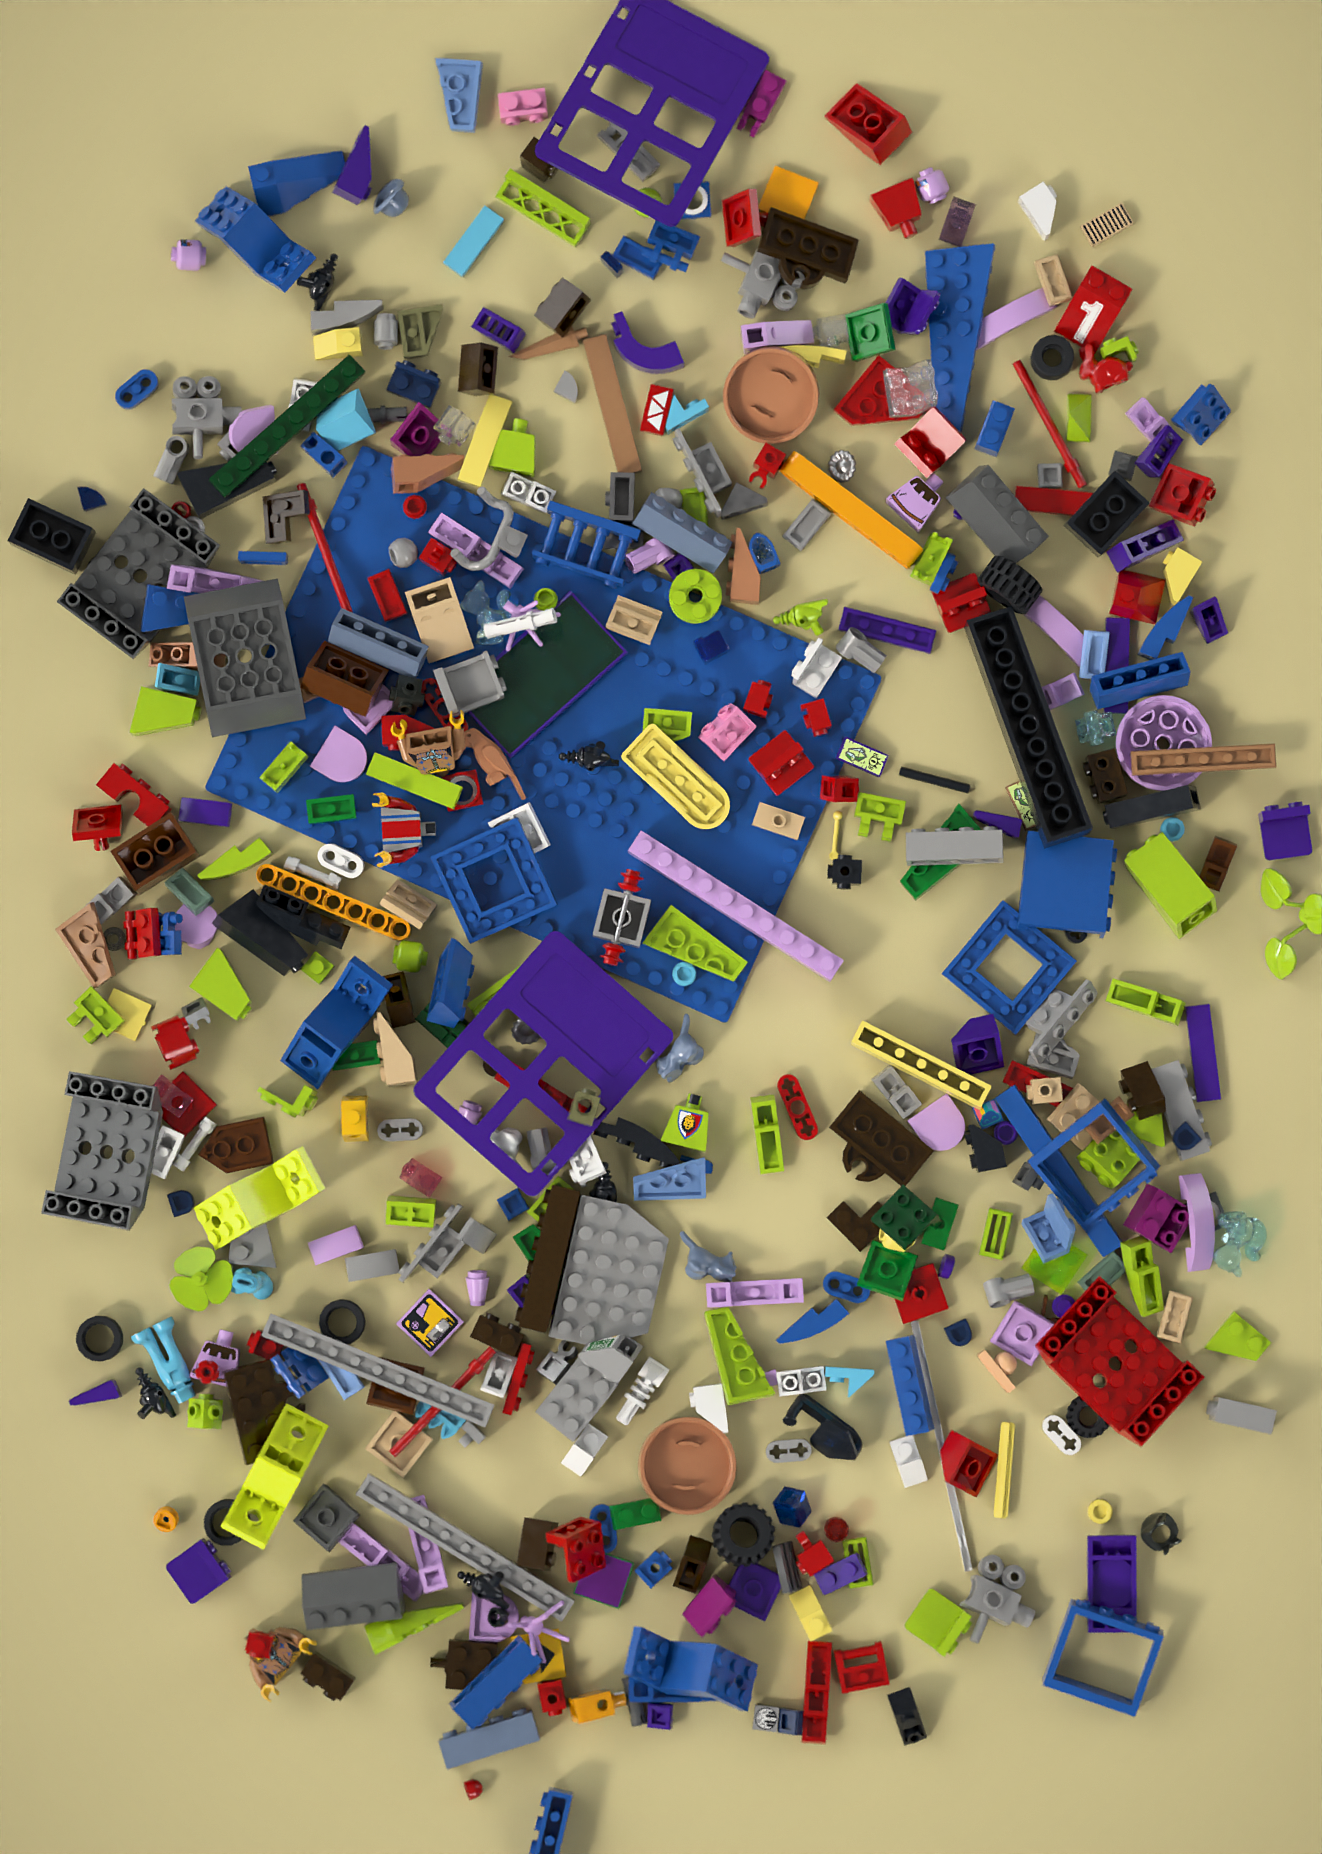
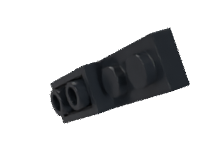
M264 884L256 905L267 916L287 931L317 946L318 942L322 941L342 949L351 928L350 926L307 909L308 902Z
M618 1117L616 1126L601 1122L593 1132V1135L607 1139L608 1135L617 1137L616 1142L630 1146L631 1142L635 1143L633 1153L637 1154L636 1159L649 1163L651 1159L660 1161L659 1166L664 1168L680 1164L674 1153L655 1135Z

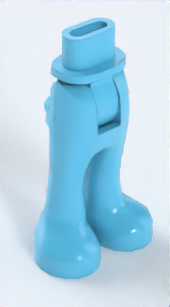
M241 1268L233 1272L231 1289L233 1293H253L254 1297L259 1300H264L272 1294L273 1282L265 1272L257 1271L252 1273L250 1268Z
M171 1316L153 1325L168 1354L169 1360L164 1358L151 1327L131 1336V1339L135 1344L143 1345L146 1348L162 1382L169 1391L172 1390L170 1392L171 1396L175 1395L178 1404L196 1396L192 1388L194 1383L191 1381V1377H189L190 1373L187 1364L178 1350L172 1335L174 1320Z

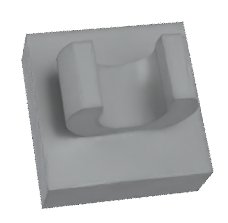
M467 1421L461 1427L466 1433L459 1442L466 1447L473 1439L479 1444L486 1436L472 1422Z

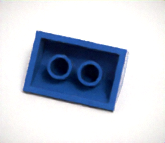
M451 938L439 957L426 1020L454 1028L458 1021H463L466 1007H463V1002L467 1000L470 992V986L467 985L468 978L471 979L475 965L471 964L473 955L454 938Z

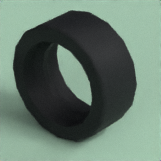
M343 1299L333 1301L325 1306L319 1319V1327L323 1335L345 1344H351L359 1339L364 1332L366 1323L364 1312L359 1305ZM339 1308L352 1311L357 1321L354 1331L345 1337L333 1334L328 1325L329 1316Z
M94 1316L86 1319L80 1325L76 1333V1344L78 1350L85 1358L91 1361L102 1362L112 1359L119 1353L123 1345V1333L115 1320L107 1316ZM97 1324L109 1327L114 1336L111 1348L103 1353H96L90 1350L85 1341L88 1330Z
M223 1499L214 1503L207 1510L204 1517V1530L207 1536L214 1543L222 1546H231L242 1540L237 1535L231 1537L221 1536L213 1527L215 1514L223 1508H231L235 1501L233 1499Z

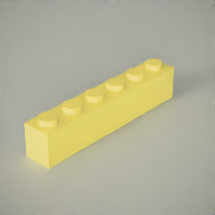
M863 1020L851 1041L852 1046L978 1110L981 1109L992 1087Z

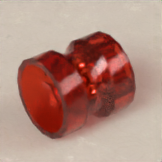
M831 1517L824 1525V1532L829 1540L841 1542L848 1536L849 1528L841 1517Z

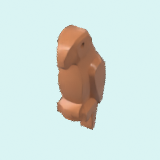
M472 728L465 731V749L470 747L474 750L478 764L487 773L486 782L491 786L505 779L507 775L521 800L526 799L519 781L500 747L477 729Z

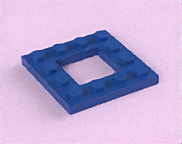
M518 817L430 856L470 944L558 904ZM505 849L525 893L482 911L463 868Z
M1002 900L942 972V975L986 1012L993 1014L997 1021L1016 1035L1077 961L1038 928L1028 926L1027 930L1017 929L1018 912ZM1005 934L1042 964L1013 1001L976 971Z

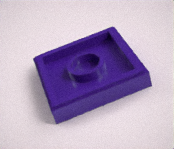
M758 1563L750 1564V1566L746 1567L740 1565L739 1567L737 1566L729 1583V1586L737 1592L734 1598L737 1602L734 1604V1607L765 1622L781 1589L778 1573Z

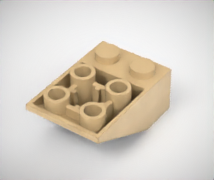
M450 577L405 592L421 642L429 646L426 655L429 664L474 649Z
M377 1013V1019H373L375 1033L380 1034L381 1042L376 1043L378 1057L383 1058L384 1066L380 1067L381 1080L386 1082L389 1087L418 1083L415 1058L384 1015Z

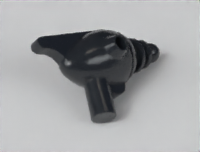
M335 253L330 255V260L326 259L327 263L322 264L323 268L309 273L308 278L300 276L297 279L298 286L309 288L310 298L315 302L314 311H320L333 286L334 275L332 271L335 272L334 266H337V264L334 262L338 260V256Z
M598 741L596 745L592 743L585 746V748L581 747L578 752H575V750L572 753L568 751L567 754L562 752L558 756L562 761L567 759L568 763L570 761L573 764L577 762L580 767H584L588 771H594L595 768L600 766H619V760L610 758V755L604 751L605 744L602 741Z
M602 1162L606 1174L597 1177L599 1180L594 1184L593 1189L589 1192V1196L617 1202V1190L614 1182L610 1180L612 1178V1175H609L611 1171L607 1170L609 1165L607 1162Z
M137 1368L135 1371L139 1375L137 1380H140L139 1386L142 1385L140 1404L143 1406L137 1412L138 1416L141 1419H145L153 1411L157 1414L167 1413L171 1418H174L176 1413L163 1388L158 1386V1383L151 1382L152 1378L147 1377L148 1373L144 1374L143 1368Z
M464 1571L458 1572V1578L463 1579V1583H467L468 1587L472 1586V1591L477 1597L485 1599L505 1610L510 1607L504 1600V1593L499 1585L504 1578V1574L501 1571H496L494 1576L491 1574H481L475 1577L476 1574L467 1572L465 1574Z

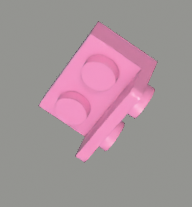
M545 88L498 94L501 124L506 123L507 126L519 125L520 121L530 120V123H539L544 121V118H548Z
M730 703L719 710L718 716L712 723H708L703 727L698 738L721 760L725 761L757 726L737 706Z

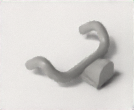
M483 486L478 488V495L488 505L501 509L504 512V517L488 554L482 560L471 561L457 548L451 551V556L462 567L472 571L482 570L490 566L498 556L500 549L517 558L528 536L510 527L514 515L510 504L493 497Z

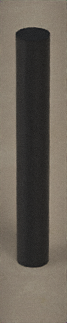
M902 766L900 768L899 776L967 794L970 789V784Z

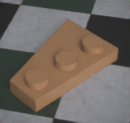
M94 902L89 903L55 930L95 989L115 976L116 973Z

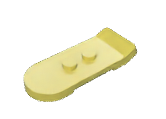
M653 723L648 725L622 753V760L693 826L700 829H711L719 826L726 819L730 809V801L726 791L657 725Z

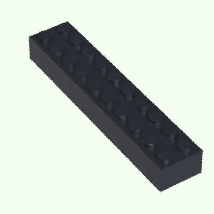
M1012 606L967 620L964 626L966 635L1044 849L1090 834L1093 829Z

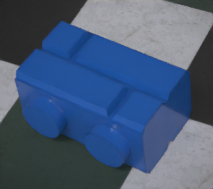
M992 401L974 449L997 457L1015 408Z

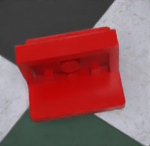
M975 573L949 582L945 592L940 590L936 594L931 591L948 633L964 628L966 621L991 613L986 601L987 593L984 586L981 587L978 583Z
M786 730L748 759L776 796L780 795L814 768V765L803 753L804 749L798 742L796 743Z

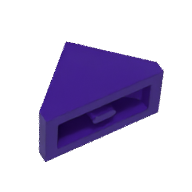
M1215 596L1194 606L1190 611L1207 644L1228 634L1218 600Z

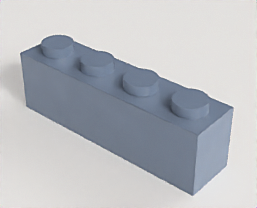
M652 492L632 523L713 574L733 543L723 534L717 533L705 523L696 520L684 510L673 506L663 497L657 496Z
M343 608L340 609L332 623L328 642L402 675L414 678L418 676L424 665L429 647Z
M521 1708L513 1711V1716L503 1719V1715L490 1718L488 1724L476 1726L473 1730L469 1726H465L466 1731L457 1733L456 1729L443 1733V1738H440L438 1742L446 1769L540 1741L541 1737L533 1711H526V1708Z

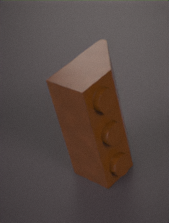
M323 641L306 668L300 688L366 717L375 703L389 669L327 641Z
M171 812L110 851L139 895L200 857L189 837Z

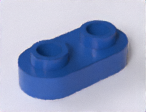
M147 369L137 372L117 389L115 399L118 405L127 410L135 408L156 391L158 387L157 376L154 372ZM149 379L151 384L147 387L143 386V381ZM127 394L132 395V400L129 402L124 400Z
M947 552L930 591L936 594L940 590L945 592L950 581L947 575L948 573L953 575L958 565V561L955 560L956 555Z
M830 1272L823 1279L824 1290L832 1296L854 1303H862L870 1295V1290L861 1287V1295L856 1296L853 1293V1289L857 1286L858 1278L840 1272ZM832 1279H837L839 1281V1286L837 1288H832L830 1286V1282Z
M599 1504L591 1510L590 1519L601 1522L602 1536L610 1538V1543L604 1545V1552L609 1553L617 1546V1532L613 1530L609 1506ZM599 1512L606 1513L607 1518L604 1521L598 1519L597 1514Z

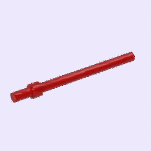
M1022 361L1014 362L1012 365L1065 462L1064 467L1066 471L1071 473L1079 489L1085 487L1087 483L1079 470L1081 466L1077 459L1071 455Z
M306 483L297 485L298 491H308ZM308 491L310 515L307 516L340 606L353 613L317 516L316 503L314 499H311Z
M489 1346L477 1360L474 1358L468 1364L469 1368L451 1387L460 1391L476 1374L479 1375L485 1369L483 1366L497 1352ZM431 1406L389 1452L396 1458L441 1409Z

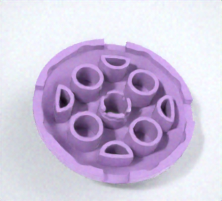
M1168 695L1149 697L1134 705L1121 720L1116 734V752L1124 771L1136 783L1157 791L1169 790L1190 784L1202 772L1132 776L1130 752L1161 750L1157 746V740L1160 738L1168 741V749L1212 747L1210 728L1200 714V711L1186 700Z

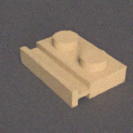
M618 595L605 628L650 645L663 612Z
M398 879L380 902L381 906L418 929H421L438 905Z

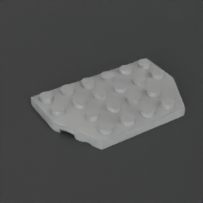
M580 1194L548 1336L586 1345L587 1343L621 1334L631 1338L648 1333L669 1238L626 1204Z

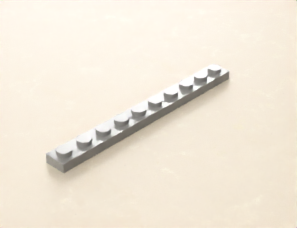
M271 1313L261 1335L485 1428L495 1406Z
M368 1473L356 1492V1495L485 1575L491 1574L494 1576L496 1571H501L504 1574L501 1585L546 1612L558 1602L564 1601V1605L551 1614L561 1622L575 1602L570 1596L523 1567L516 1566L515 1562L374 1475Z

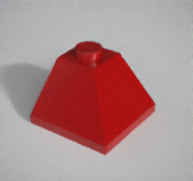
M1128 570L1118 572L1109 614L1155 625L1166 579Z
M951 1430L940 1450L945 1482L977 1497L998 1454Z

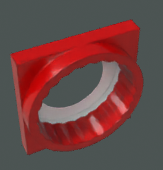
M476 769L441 777V779L454 784L464 780L473 787L472 797L465 802L458 801L455 809L447 807L448 812L484 805Z

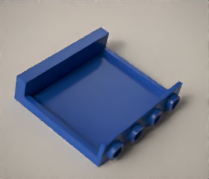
M1028 831L1025 839L1017 929L1027 930V927L1030 926L1100 934L1099 938L1103 939L1106 931H1110L1111 917H1107L1108 908L1111 909L1113 904V894H1109L1110 885L1114 886L1115 871H1111L1112 862L1116 863L1117 848H1113L1114 840L1079 837L1044 849L1039 833Z

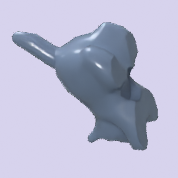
M688 1014L684 1015L680 1036L675 1040L669 1054L664 1057H658L655 1060L658 1074L669 1083L681 1075L685 1065L698 1064L704 1055L703 1048L688 1034L690 1026Z
M684 1231L680 1232L682 1241L690 1248L685 1272L691 1279L701 1280L706 1275H711L718 1281L732 1282V1277L736 1275V1265L732 1257L733 1252H729L724 1257H717L708 1250L698 1247Z

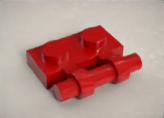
M158 908L135 910L136 920L134 911H126L123 929H126L127 942L124 945L125 950H127L128 960L137 959V950L138 958L161 956Z

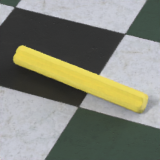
M1002 1422L1000 1428L994 1517L997 1518L1008 1517L1015 1424L1012 1422Z

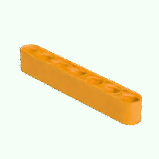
M793 451L780 467L779 471L786 478L903 567L910 569L923 552V548L798 452Z
M263 864L257 869L256 878L263 886L265 884L308 902V905L393 940L401 942L402 940L409 939L411 936V926L402 918L273 865ZM270 869L274 872V878L269 882H265L262 880V873ZM290 878L294 879L296 887L292 891H286L284 889V882ZM312 887L318 890L317 898L308 900L306 898V891ZM331 897H338L340 899V906L338 908L330 909L328 907V900ZM352 907H362L363 912L359 918H352L350 916ZM382 915L385 919L383 926L374 927L372 925L373 917ZM398 924H404L407 927L406 934L401 937L394 934V928Z

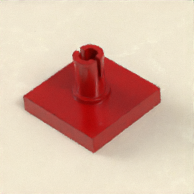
M747 189L722 200L726 247H736L761 236L760 226L764 227L768 213L759 212L757 189Z
M122 804L74 809L72 824L73 841L93 839L94 850L100 851L101 844L103 851L109 849L108 838L121 836Z
M933 1263L913 1270L903 1301L894 1298L903 1324L949 1309Z

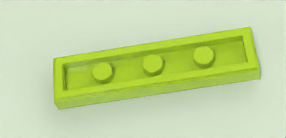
M374 753L366 772L367 776L451 809H455L463 789L462 786L434 775L421 774L416 768L378 753Z

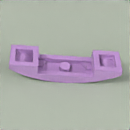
M1040 288L999 308L983 318L978 348L976 350L992 343L996 338L1034 318L1037 319L1056 309L1058 306L1053 305L1049 307L1044 290Z
M171 564L167 589L190 593L191 591L205 593L262 582V580L218 570Z
M1039 595L1029 611L1023 615L1046 633L1080 668L1084 635Z
M1201 1173L1180 1175L1181 1200H1187L1191 1247L1185 1248L1187 1271L1207 1270L1211 1267L1215 1243L1214 1215L1210 1195Z
M803 1278L706 1283L707 1308L804 1302Z
M424 1495L411 1498L428 1509ZM408 1527L424 1593L427 1594L448 1588L439 1546Z

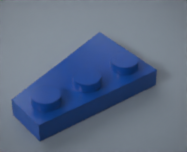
M147 585L140 632L189 624L184 596L200 593Z

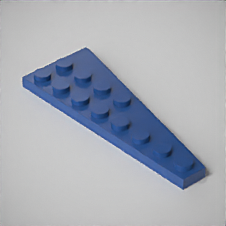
M994 243L925 251L927 290H935L941 294L938 299L939 304L929 316L934 406L961 434L966 412L967 395L970 391V379L975 364L976 348H978L984 315V303L988 293L989 276L992 272V260L996 250Z

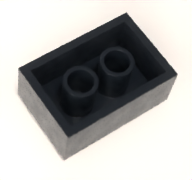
M1113 471L1063 526L1095 556L1100 557L1150 502L1120 474Z
M28 498L7 541L18 549L76 575L96 531L86 524Z

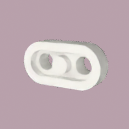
M326 844L318 852V860L322 866L345 877L355 878L364 870V861L359 855L336 844ZM328 851L334 852L335 858L333 860L327 857ZM350 861L356 863L357 867L355 870L349 868Z

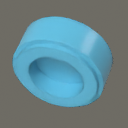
M1170 817L1162 822L1160 833L1163 832L1170 842H1174L1183 836L1185 827L1180 819Z
M680 962L673 969V979L680 986H688L696 978V969L688 962Z

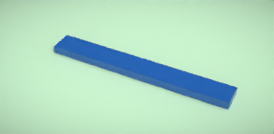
M1016 1084L994 1098L1033 1155L1053 1140ZM1060 1149L1045 1159L1047 1164L1088 1213L1098 1206ZM1102 1213L1101 1216L1103 1218L1093 1226L1088 1224L1083 1229L1102 1257H1105L1121 1246L1120 1242L1123 1241L1104 1213Z

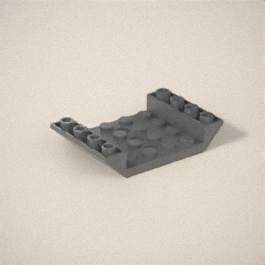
M144 488L129 506L131 509L81 576L74 585L70 583L57 600V603L132 659H135L161 630L140 632L147 585L156 586L162 584L167 588L171 564L207 569L220 547L217 542ZM119 556H125L128 559V565L123 569L115 566V560ZM139 570H144L147 573V579L142 583L134 580V574Z
M278 578L184 596L212 738L305 720L304 704ZM272 645L275 648L274 656L271 658L264 657L261 653L263 646ZM243 649L249 650L252 654L251 660L246 663L241 662L237 657L239 651ZM218 654L226 655L228 658L227 665L224 667L216 666L214 663L215 656Z
M69 1071L64 1095L72 1096L73 1098L54 1191H45L41 1214L130 1230L145 1208L163 1115L158 1087ZM86 1142H90L91 1151L85 1155L83 1153V1145ZM107 1146H111L113 1149V1154L109 1159L104 1156V1150ZM129 1150H133L135 1154L134 1160L128 1163L126 1161V1153Z

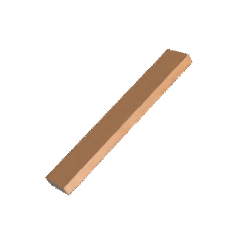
M606 334L585 339L583 344L617 472H642Z
M1275 743L1130 752L1132 776L1270 769L1277 767Z

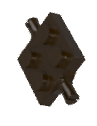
M449 1639L446 1657H431L430 1667L444 1668L446 1674L445 1689L463 1690L497 1657L498 1643Z

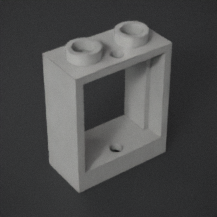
M1214 1396L1213 1401L1209 1400L1206 1414L1210 1415L1209 1420L1272 1434L1277 1410Z

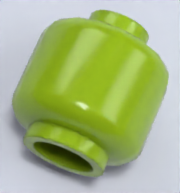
M402 940L399 945L394 947L392 964H396V968L400 971L418 973L421 965L426 966L428 952L424 951V946L420 942Z

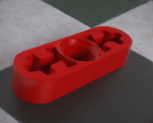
M434 678L425 679L422 682L421 693L427 690V684L431 686L436 685L435 692L440 697L442 693L437 680ZM431 693L425 694L424 700L442 726H451L454 729L450 721L448 724L444 722L450 719V714L442 716L437 711L439 704L445 702L444 698L438 699L432 705L430 701H434V697ZM461 714L458 715V717H455L454 719L461 718ZM464 719V722L462 724L464 725L463 728L465 732L469 730V727Z
M791 1074L783 1075L778 1080L777 1088L795 1131L802 1140H811L817 1135L818 1126L799 1081ZM787 1078L789 1082L794 1081L795 1083L792 1086L794 1094L797 1091L800 1093V1096L793 1097L789 1101L785 1098V1096H790L788 1090H783L781 1087L784 1084V1079ZM796 1100L803 1102L805 1106L803 1113L794 1114L790 1108L792 1102ZM807 1113L809 1114L810 1118L805 1120L808 1126L812 1125L814 1127L811 1131V1136H807L806 1133L801 1134L802 1122L800 1121L797 1124L795 1118H802Z

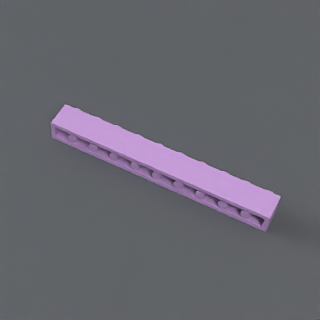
M640 831L628 850L630 855L830 982L844 960L643 831Z

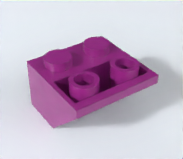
M1147 1184L1123 1225L1139 1236L1172 1253L1189 1224L1188 1207L1161 1189Z
M714 1574L684 1609L682 1615L702 1638L706 1633L711 1635L721 1621L719 1617L722 1614L727 1616L734 1608V1604L737 1602L734 1599L737 1592Z

